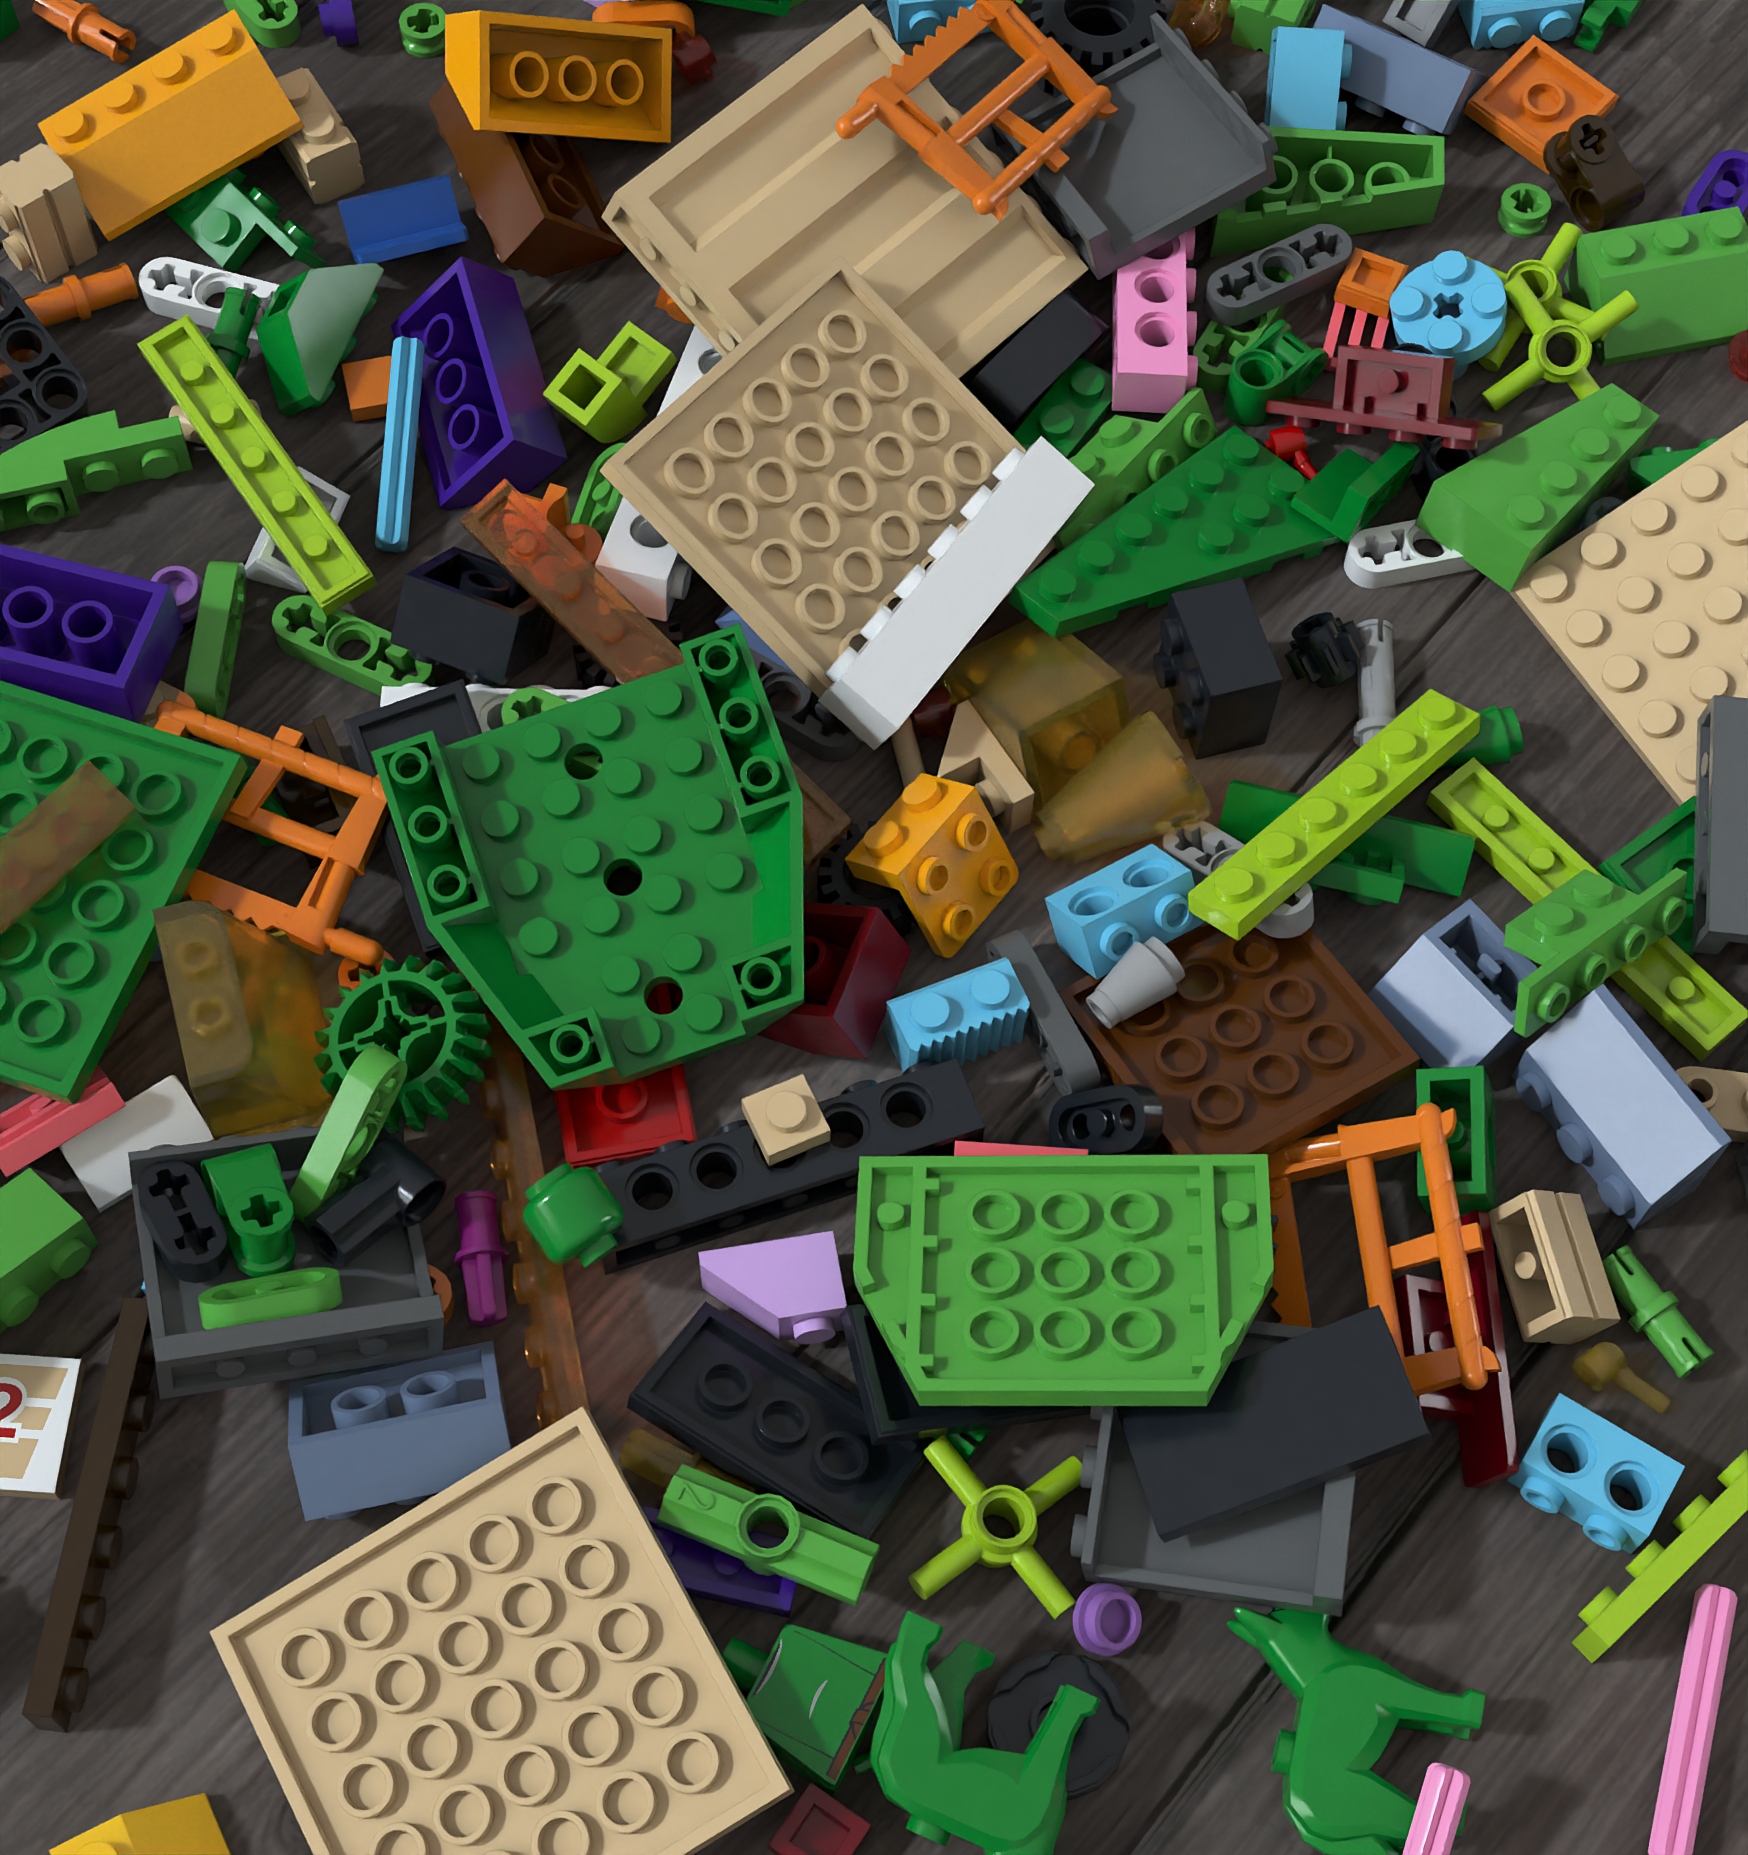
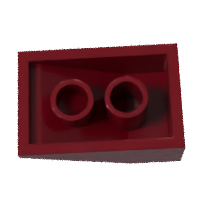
M804 902L805 1002L756 1035L813 1054L867 1060L884 1019L885 1012H887L886 1001L892 999L912 950L878 907ZM679 988L673 1001L677 1007L680 1006L683 999L681 988Z

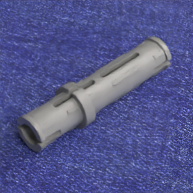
M1378 619L1365 620L1356 625L1365 644L1363 648L1358 650L1361 656L1357 660L1359 721L1353 727V740L1360 748L1396 718L1393 660L1394 628L1386 620H1383L1381 623L1380 635H1378Z

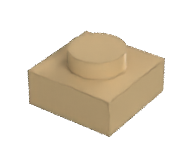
M803 1074L742 1099V1111L769 1166L830 1141L831 1130Z

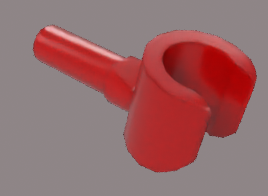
M1289 425L1269 431L1270 439L1264 443L1266 449L1284 462L1292 460L1295 468L1309 481L1319 473L1306 454V438L1300 427Z

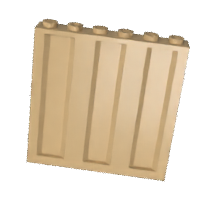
M863 3L618 189L601 218L722 357H725L829 263L841 255L961 381L1027 326L1067 287L1071 288L1089 268L1080 259L1075 246L1056 231L1042 214L1039 204L1031 196L1025 194L1020 187L1007 197L1009 207L999 222L992 213L987 215L978 214L973 208V201L917 157L919 154L917 150L875 118L854 138L843 139L838 136L835 128L837 120L857 104V98L868 85L884 75L889 78L890 66L892 63L901 65L902 56L905 54L893 40L888 27L881 20L875 18ZM929 77L906 95L944 131L963 116L956 108L950 106L930 83ZM976 136L962 148L993 179L1005 169L1000 158L992 151L987 150Z

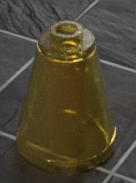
M1146 710L1140 715H1136L1035 813L1041 825L1031 831L1050 862L1061 857L1069 867L1203 822L1205 818L1214 813L1195 774L1191 775L1181 759L1183 756L1182 752L1153 711Z

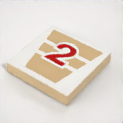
M0 1354V1496L60 1500L86 1367L81 1359Z

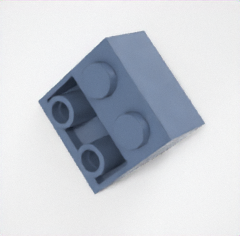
M1471 899L1423 933L1367 994L1421 1058L1420 1065L1424 1069L1484 1066L1486 1068L1525 1038L1514 1032L1518 986L1522 979L1534 972L1538 967L1529 958L1504 946L1505 934Z

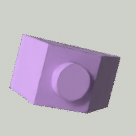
M833 1231L698 1252L702 1289L779 1341L795 1338V1342L799 1344H816L833 1338L836 1331L844 1330L840 1314L847 1304Z

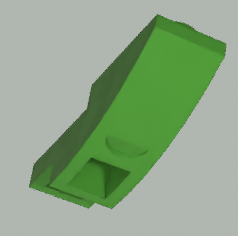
M112 410L56 427L0 455V532L34 524H49L61 518L79 515L80 509L77 495L104 492L116 486L152 478L163 479L175 473L193 470L179 417L174 416L121 428L116 412Z

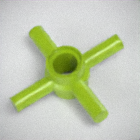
M1564 223L1540 261L1525 260L1519 262L1507 274L1488 266L1499 276L1503 285L1521 274L1533 293L1541 296L1538 300L1553 321L1569 320L1579 324L1595 313L1562 298V288L1557 280V275L1573 252L1579 235H1583L1581 229L1572 223ZM1507 296L1508 310L1505 317L1506 326L1503 336L1491 351L1478 359L1481 366L1493 372L1499 370L1521 333L1533 334ZM1610 330L1598 339L1604 341Z
M1521 274L1505 284L1503 287L1506 296L1529 327L1533 336L1528 346L1529 360L1481 393L1489 408L1496 412L1540 379L1552 383L1567 382L1579 400L1600 390V387L1586 369L1592 356L1591 343L1639 309L1634 297L1625 290L1577 324L1569 320L1553 321ZM1553 336L1566 338L1573 347V359L1567 367L1556 366L1547 357L1546 346L1549 339Z
M945 1435L932 1442L924 1450L923 1454L961 1500L966 1509L961 1520L962 1537L908 1577L917 1595L926 1600L976 1562L989 1568H1002L1011 1564L1054 1620L1066 1614L1075 1606L1076 1600L1034 1549L1033 1544L1038 1531L1037 1516L1081 1484L1082 1463L1076 1457L1070 1456L1024 1491L1008 1485H998L987 1489ZM989 1515L1004 1517L1012 1524L1015 1530V1537L1000 1539L993 1536L986 1529L983 1518Z

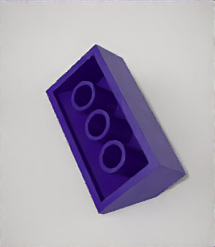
M461 256L390 325L394 340L401 336L418 338L425 345L418 429L439 506L446 510L511 497L515 491L523 494L529 493L567 460L553 408L542 395L547 388L514 278Z

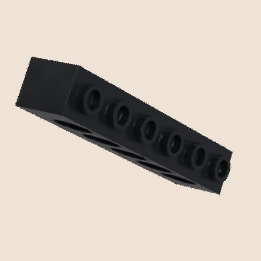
M957 1058L943 1063H938L935 1060L922 1061L907 1068L902 1073V1076L877 1083L875 1080L859 1081L845 1088L839 1096L818 1102L817 1104L831 1130L830 1135L837 1132H848L856 1136L859 1142L848 1148H839L829 1142L823 1143L795 1155L794 1157L797 1161L786 1168H774L764 1161L765 1157L747 1120L731 1122L721 1127L714 1136L693 1143L687 1140H676L658 1147L652 1153V1156L627 1164L622 1160H614L595 1167L594 1170L601 1176L625 1212V1219L622 1225L612 1234L619 1245L601 1259L605 1275L856 1194L858 1192L859 1156H954L955 1140L983 1142L985 1126ZM899 1112H909L916 1115L921 1122L913 1127L904 1128L895 1125L889 1118ZM713 1172H723L734 1179L730 1185L721 1189L708 1188L700 1182L706 1175ZM651 1192L663 1193L670 1198V1201L664 1207L656 1210H648L637 1204L642 1196Z

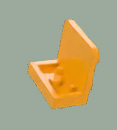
M920 773L904 789L902 795L880 820L866 832L864 838L845 858L854 877L899 890L933 952L945 958H951L959 951L1015 885L1019 876L1018 867L976 787L925 773Z

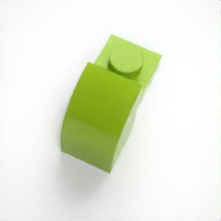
M628 321L597 361L578 348L542 395L555 410L599 442H615L628 435L646 418L648 414L642 405L678 360L672 351Z

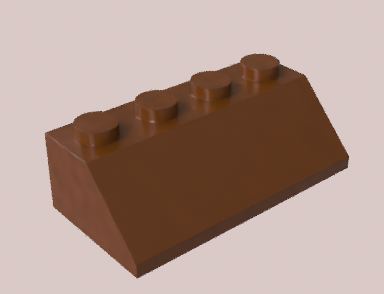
M448 79L430 98L428 102L439 124L438 131L447 142L457 163L456 170L465 181L476 204V214L484 222L494 243V253L506 267L515 271L523 270L545 278L618 255L625 248L621 239L601 218L606 206L572 137L474 130Z

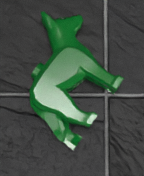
M1245 1607L1234 1608V1613L1238 1620L1232 1619L1227 1621L1228 1628L1260 1652L1278 1680L1297 1700L1292 1731L1280 1728L1272 1756L1271 1772L1283 1775V1811L1297 1830L1302 1841L1323 1855H1402L1417 1802L1370 1771V1769L1380 1758L1395 1728L1428 1732L1467 1741L1470 1729L1478 1730L1480 1728L1486 1693L1474 1689H1469L1462 1695L1444 1693L1411 1680L1375 1655L1347 1647L1333 1639L1328 1631L1331 1615L1276 1607L1268 1615H1264ZM1465 1800L1454 1840H1458L1462 1835L1468 1800Z
M906 1611L896 1642L890 1646L885 1662L883 1702L873 1732L869 1762L886 1799L911 1814L906 1829L944 1847L947 1846L951 1834H954L982 1847L984 1855H1053L1055 1843L1065 1816L1067 1801L1065 1779L1072 1743L1084 1718L1096 1713L1101 1699L1071 1685H1060L1050 1708L1023 1754L982 1747L961 1749L964 1690L976 1672L991 1667L996 1654L963 1639L930 1673L926 1665L929 1651L939 1641L944 1627L915 1613Z

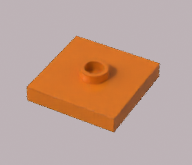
M1533 35L1467 101L1463 113L1546 174L1550 175L1543 161V150L1546 142L1557 133L1568 132L1570 125L1582 116L1589 114L1604 119L1615 108L1619 96ZM1570 151L1562 155L1559 160L1562 162L1570 154Z

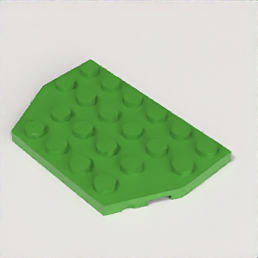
M1268 1154L859 1156L853 1263L855 1286L919 1406H1207L1273 1285L1274 1263Z

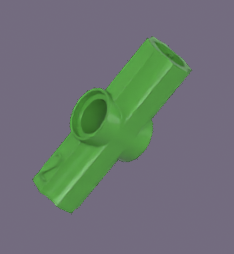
M681 1464L677 1473L673 1475L657 1517V1524L659 1526L739 1558L747 1568L756 1574L766 1576L777 1574L856 1607L860 1597L863 1595L880 1547L879 1544L796 1511L792 1503L782 1496L769 1493L757 1495L684 1464ZM768 1521L778 1523L788 1533L783 1543L769 1549L758 1547L752 1543L749 1534L755 1526Z

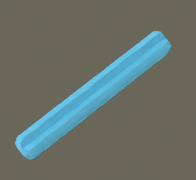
M404 336L398 337L393 341L375 545L379 550L395 553L405 551L408 543L425 348L424 343L420 339Z

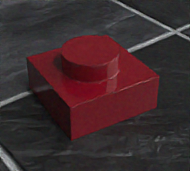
M810 1783L768 1844V1849L775 1855H855L871 1831V1825L813 1783Z

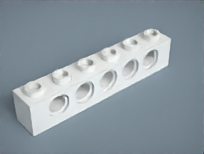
M696 326L693 328L657 416L723 358ZM623 496L595 563L596 605L667 621L675 599L684 600L688 593L692 566Z

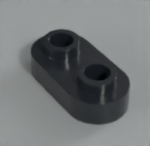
M1118 1084L1069 1094L1060 1098L1052 1108L1049 1118V1135L1054 1147L1088 1149V1155H1120L1142 1151L1153 1146L1158 1140L1163 1128V1109L1156 1093L1143 1084Z

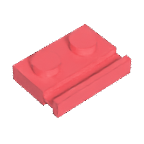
M98 1064L80 1100L74 1103V1105H67L38 1094H33L0 1114V1169L5 1177H8L126 1106L115 1086L109 1081Z

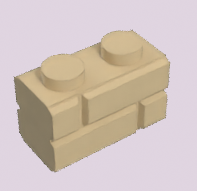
M300 68L276 78L305 126L276 145L314 204L322 205L361 188L365 180L362 165L359 162L361 159L358 143L349 129L344 126L343 120L309 69Z
M40 143L19 155L20 161L10 160L0 166V226L6 233H9V237L2 240V244L14 265L21 271L28 267L40 282L43 281L48 284L69 271L68 266L73 265L77 267L98 254V246L74 172L49 145Z
M1533 1189L1488 1212L1492 1241L1497 1246L1496 1254L1524 1342L1545 1343L1550 1341V1343L1573 1344L1621 1320L1580 1194L1564 1192L1554 1194V1191Z

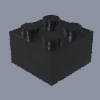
M454 546L405 574L390 643L410 650V656L420 662L434 665L445 663L466 671V677L476 683L488 686L504 685L548 654L564 587Z
M1242 577L1171 593L1166 619L1160 622L1161 645L1159 653L1153 655V668L1160 688H1168L1174 702L1172 717L1179 738L1181 740L1188 738L1196 760L1265 744L1283 678Z

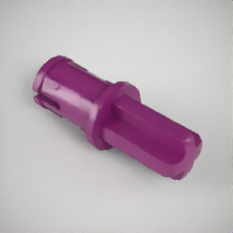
M486 1190L462 1193L455 1197L454 1208L457 1211L460 1251L454 1256L455 1265L463 1272L467 1319L470 1324L480 1325V1327H491L494 1324L504 1322L508 1316L503 1264L509 1259L508 1251L505 1247L500 1246L496 1211L497 1196L495 1193Z

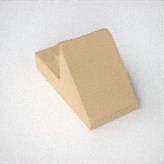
M966 700L958 704L937 777L975 786L991 818L997 816L1010 834L1030 823L1035 792L970 701Z

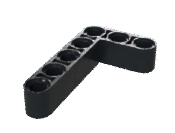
M0 276V306L4 310L0 313V375L11 390L0 396V428L6 425H17L26 430V433L16 440L0 438V455L46 431L88 417L87 385L83 377L14 287L2 276ZM20 349H31L40 355L36 360L29 363H21L11 357L15 351ZM57 394H65L76 401L71 407L66 409H56L46 403L50 397Z

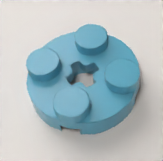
M1453 250L1442 252L1433 261L1417 267L1401 281L1389 301L1395 337L1398 344L1415 343L1429 349L1433 355L1455 357L1457 366L1471 363L1483 357L1500 341L1506 326L1505 317L1508 309L1504 285L1501 279L1487 265L1474 259H1466L1463 253ZM1443 305H1459L1461 313L1459 317L1453 318L1450 315H1445L1441 319L1436 317L1439 313V308Z

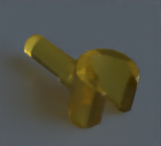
M1598 1343L1593 1348L1587 1349L1574 1361L1572 1365L1574 1373L1585 1385L1593 1390H1601L1613 1379L1621 1388H1625L1659 1413H1663L1670 1403L1669 1398L1637 1377L1632 1370L1626 1367L1627 1359L1624 1353L1613 1343Z

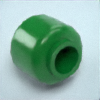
M570 1162L564 1163L539 1179L525 1191L524 1195L529 1202L522 1211L521 1218L523 1224L553 1264L565 1265L578 1259L586 1269L604 1258L619 1245L612 1234L622 1225L625 1219V1212L601 1176L593 1168L579 1167L574 1169Z

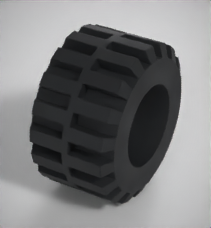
M1032 0L1030 20L1047 38L1052 37L1092 78L1155 43L1150 16L1157 12L1166 22L1167 10L1165 4L1160 3L1161 0ZM1044 77L1037 81V86L1044 93L1053 92V99L1063 94Z

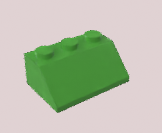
M1738 206L1579 235L1564 277L1573 302L1596 312L1627 290L1639 306L1636 312L1613 327L1604 341L1596 339L1592 342L1602 366L1748 339V225Z

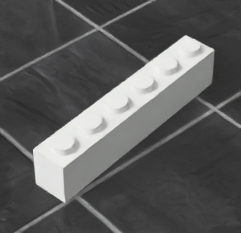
M1042 436L1025 453L1015 446L992 472L1000 480L991 491L983 484L960 510V513L968 519L964 525L958 530L950 524L929 547L927 552L935 560L926 570L917 564L895 588L893 592L901 598V601L892 611L886 605H883L861 629L859 633L867 639L863 647L857 653L849 646L826 671L825 675L833 683L818 701L873 750L878 748L900 728L1095 485Z

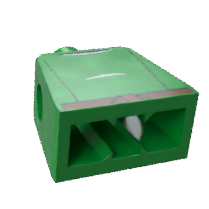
M791 1624L784 1626L770 1654L733 1637L724 1650L722 1658L739 1689L749 1694L746 1702L775 1756L809 1783H813L832 1798H835L852 1764V1760L856 1756L883 1701L885 1662L888 1654Z

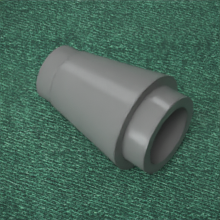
M1151 937L1143 944L1136 941L1095 988V991L1086 998V1002L1094 1015L1106 1027L1111 1029L1117 1023L1123 1022L1176 993V984L1185 977V972L1171 950L1156 937Z

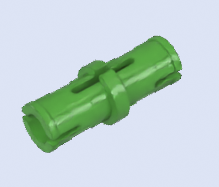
M1629 1245L1621 1247L1617 1250L1616 1253L1618 1255L1616 1257L1611 1254L1602 1261L1611 1291L1631 1315L1628 1324L1636 1333L1643 1331L1674 1369L1675 1375L1680 1380L1688 1376L1692 1368L1696 1370L1706 1363L1715 1352L1708 1348L1676 1308L1677 1303L1680 1301L1671 1290L1663 1292L1632 1253L1633 1250Z

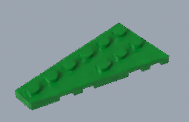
M1234 425L1013 586L1009 603L1050 636L1057 638L1114 620L1118 612L1142 603H1145L1148 608H1153L1168 603L1171 593L1241 577L1245 579L1271 571L1274 562L1296 555L1302 560L1320 555L1325 546L1342 541L1347 547L1350 541L1348 543L1344 542L1292 508L1290 504L1294 495L1309 480ZM1367 524L1362 530L1368 529L1370 525Z

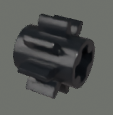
M1323 612L1303 620L1292 630L1291 634L1294 640L1289 643L1292 650L1286 653L1285 657L1297 680L1307 676L1310 683L1315 682L1319 688H1328L1346 681L1358 670L1356 660L1361 658L1358 650L1363 648L1365 644L1353 620L1343 624L1340 617L1335 618L1331 612Z

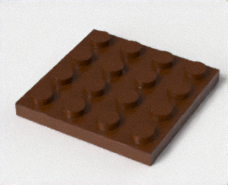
M1204 921V924L1165 944L1178 959L1185 972V977L1176 984L1177 992L1123 1022L1117 1023L1111 1029L1106 1027L1094 1015L1086 1002V998L1095 991V988L1107 975L1096 980L1089 974L1057 991L1095 1060L1115 1085L1143 1084L1156 1093L1161 1102L1164 1116L1163 1128L1157 1141L1168 1155L1268 1154L1269 1156L1415 1075L1416 1069H1419L1421 1058L1310 928L1296 937L1275 938L1254 927L1237 941Z

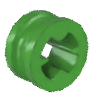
M417 3L407 7L401 13L399 25L402 33V43L404 49L409 54L419 58H432L445 51L446 13L441 7L431 3ZM428 28V32L421 33L422 29Z
M1529 183L1512 185L1504 191L1501 197L1498 222L1502 229L1513 236L1520 238L1537 236L1544 230L1547 224V216L1551 209V198L1539 186ZM1522 206L1528 207L1527 213L1520 212Z

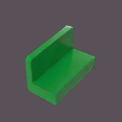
M1397 441L1374 463H1371L1351 449H1344L1294 495L1290 505L1310 520L1348 543L1401 492L1422 448L1413 442Z

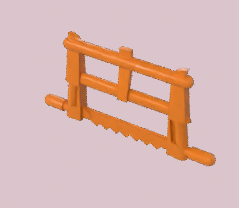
M977 0L971 10L960 7L957 18L949 16L946 27L938 25L935 37L926 35L924 46L915 44L913 55L904 54L901 65L892 63L889 78L884 75L868 85L857 98V104L837 120L835 128L839 137L851 139L874 121L875 118L917 150L919 152L917 157L973 201V208L978 214L987 215L992 213L1000 222L1008 210L1009 202L1007 197L1043 164L1056 174L1070 159L1061 150V147L1094 117L1107 119L1115 115L1119 109L1110 103L1112 96L1109 88L1104 85H1097L1052 37L1047 38L1014 3L1015 0ZM988 26L1025 62L950 128L944 131L906 95ZM1042 77L1075 104L1044 133L1007 109ZM991 122L1027 148L994 179L962 149Z
M179 690L175 702L170 700L161 702L156 708L158 722L153 728L187 739L191 734L261 761L239 796L232 798L221 819L222 821L323 859L297 908L196 869L182 898L190 895L198 909L211 903L219 917L232 911L240 925L253 920L261 933L273 928L281 930L287 934L290 941L316 954L323 955L326 947H330V951L364 965L374 966L379 964L384 955L381 944L341 927L335 929L355 877H365V867L390 812L379 775L377 774L372 778L371 775L341 764L338 765L334 761L299 749L305 737L303 733L281 725L274 739H271L212 715H205L204 712L198 711L194 700L181 690ZM286 771L358 798L337 836L260 808Z
M1423 1103L1416 1110V1115L1351 1126L1338 1124V1133L1300 1138L1268 1156L1271 1215H1277L1279 1219L1276 1231L1272 1233V1240L1278 1245L1273 1259L1275 1272L1273 1274L1272 1287L1279 1295L1271 1303V1306L1282 1317L1278 1324L1312 1328L1291 1183L1347 1169L1369 1308L1377 1305L1380 1306L1416 1397L1462 1383L1467 1389L1479 1390L1488 1382V1372H1503L1500 1361L1495 1353L1486 1346H1483L1469 1263L1466 1257L1469 1253L1484 1250L1481 1228L1477 1222L1462 1226L1461 1219L1459 1218L1460 1212L1454 1180H1452L1453 1172L1446 1141L1452 1136L1456 1128V1110L1452 1108L1441 1112L1440 1107L1433 1103ZM1421 1150L1435 1232L1387 1247L1374 1162ZM1440 1260L1455 1347L1405 1357L1392 1273Z

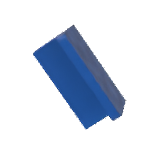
M447 174L337 201L350 251L357 264L379 263L469 240L467 227L460 220L451 180Z

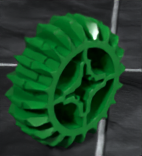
M408 955L404 964L400 967L394 960L383 957L380 974L374 976L369 970L359 968V980L361 982L359 986L352 990L350 987L338 985L339 994L344 1000L339 1008L322 1007L324 1017L331 1023V1027L313 1032L316 1042L324 1048L323 1051L313 1057L316 1068L324 1074L320 1080L323 1090L332 1098H335L355 1059L367 1047L377 1044L406 1062L408 1066L405 1081L382 1128L388 1133L398 1134L400 1131L398 1124L400 1115L403 1116L404 1124L406 1123L414 1131H425L427 1116L431 1113L439 1121L449 1122V1110L446 1105L454 1099L461 1104H470L469 1095L464 1090V1087L468 1082H485L484 1072L476 1065V1062L494 1057L492 1047L483 1040L494 1032L491 1021L483 1014L486 1010L485 1002L477 992H472L470 989L471 984L460 973L456 974L455 972L451 973L443 963L434 959L426 966L420 958ZM429 1003L441 1006L444 1009L445 1016L432 1019L428 1014L417 1016L412 1011L411 1004Z

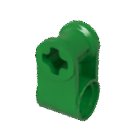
M1284 319L1278 320L1256 342L1238 354L1233 360L1222 405L1225 414L1239 425L1249 427L1267 422L1275 414L1266 412L1267 400L1292 397L1305 392L1314 384L1324 370L1329 354L1321 347L1312 349L1291 333L1292 326Z
M270 1143L202 1160L201 1171L204 1186L225 1225L228 1245L239 1270L251 1277H262L285 1272L293 1264L296 1256L295 1239L290 1229L294 1220V1210L273 1146Z

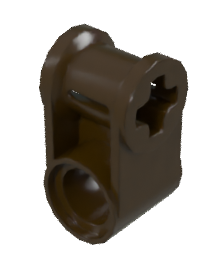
M1589 114L1582 116L1570 125L1568 132L1557 133L1546 142L1543 150V161L1546 169L1553 176L1569 203L1573 217L1586 230L1592 232L1599 231L1635 209L1644 201L1645 190L1642 179L1631 166L1617 142L1612 128L1604 119ZM1597 135L1598 140L1588 146L1586 141ZM1570 151L1572 156L1561 162L1559 158Z

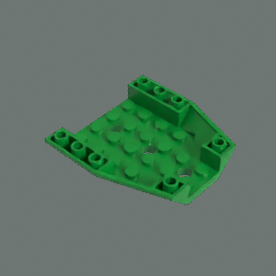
M740 623L679 644L685 663L443 747L434 731L431 730L371 751L427 928L552 1091L623 1084L747 1041L805 1002L803 796ZM582 752L597 753L602 757L603 762L600 771L594 777L579 780L569 775V764L574 756ZM632 866L642 872V882L639 888L626 896L611 893L607 888V882L611 873L619 867ZM672 983L683 991V999L680 1006L674 1012L666 1015L650 1011L647 1006V999L651 990L657 985Z

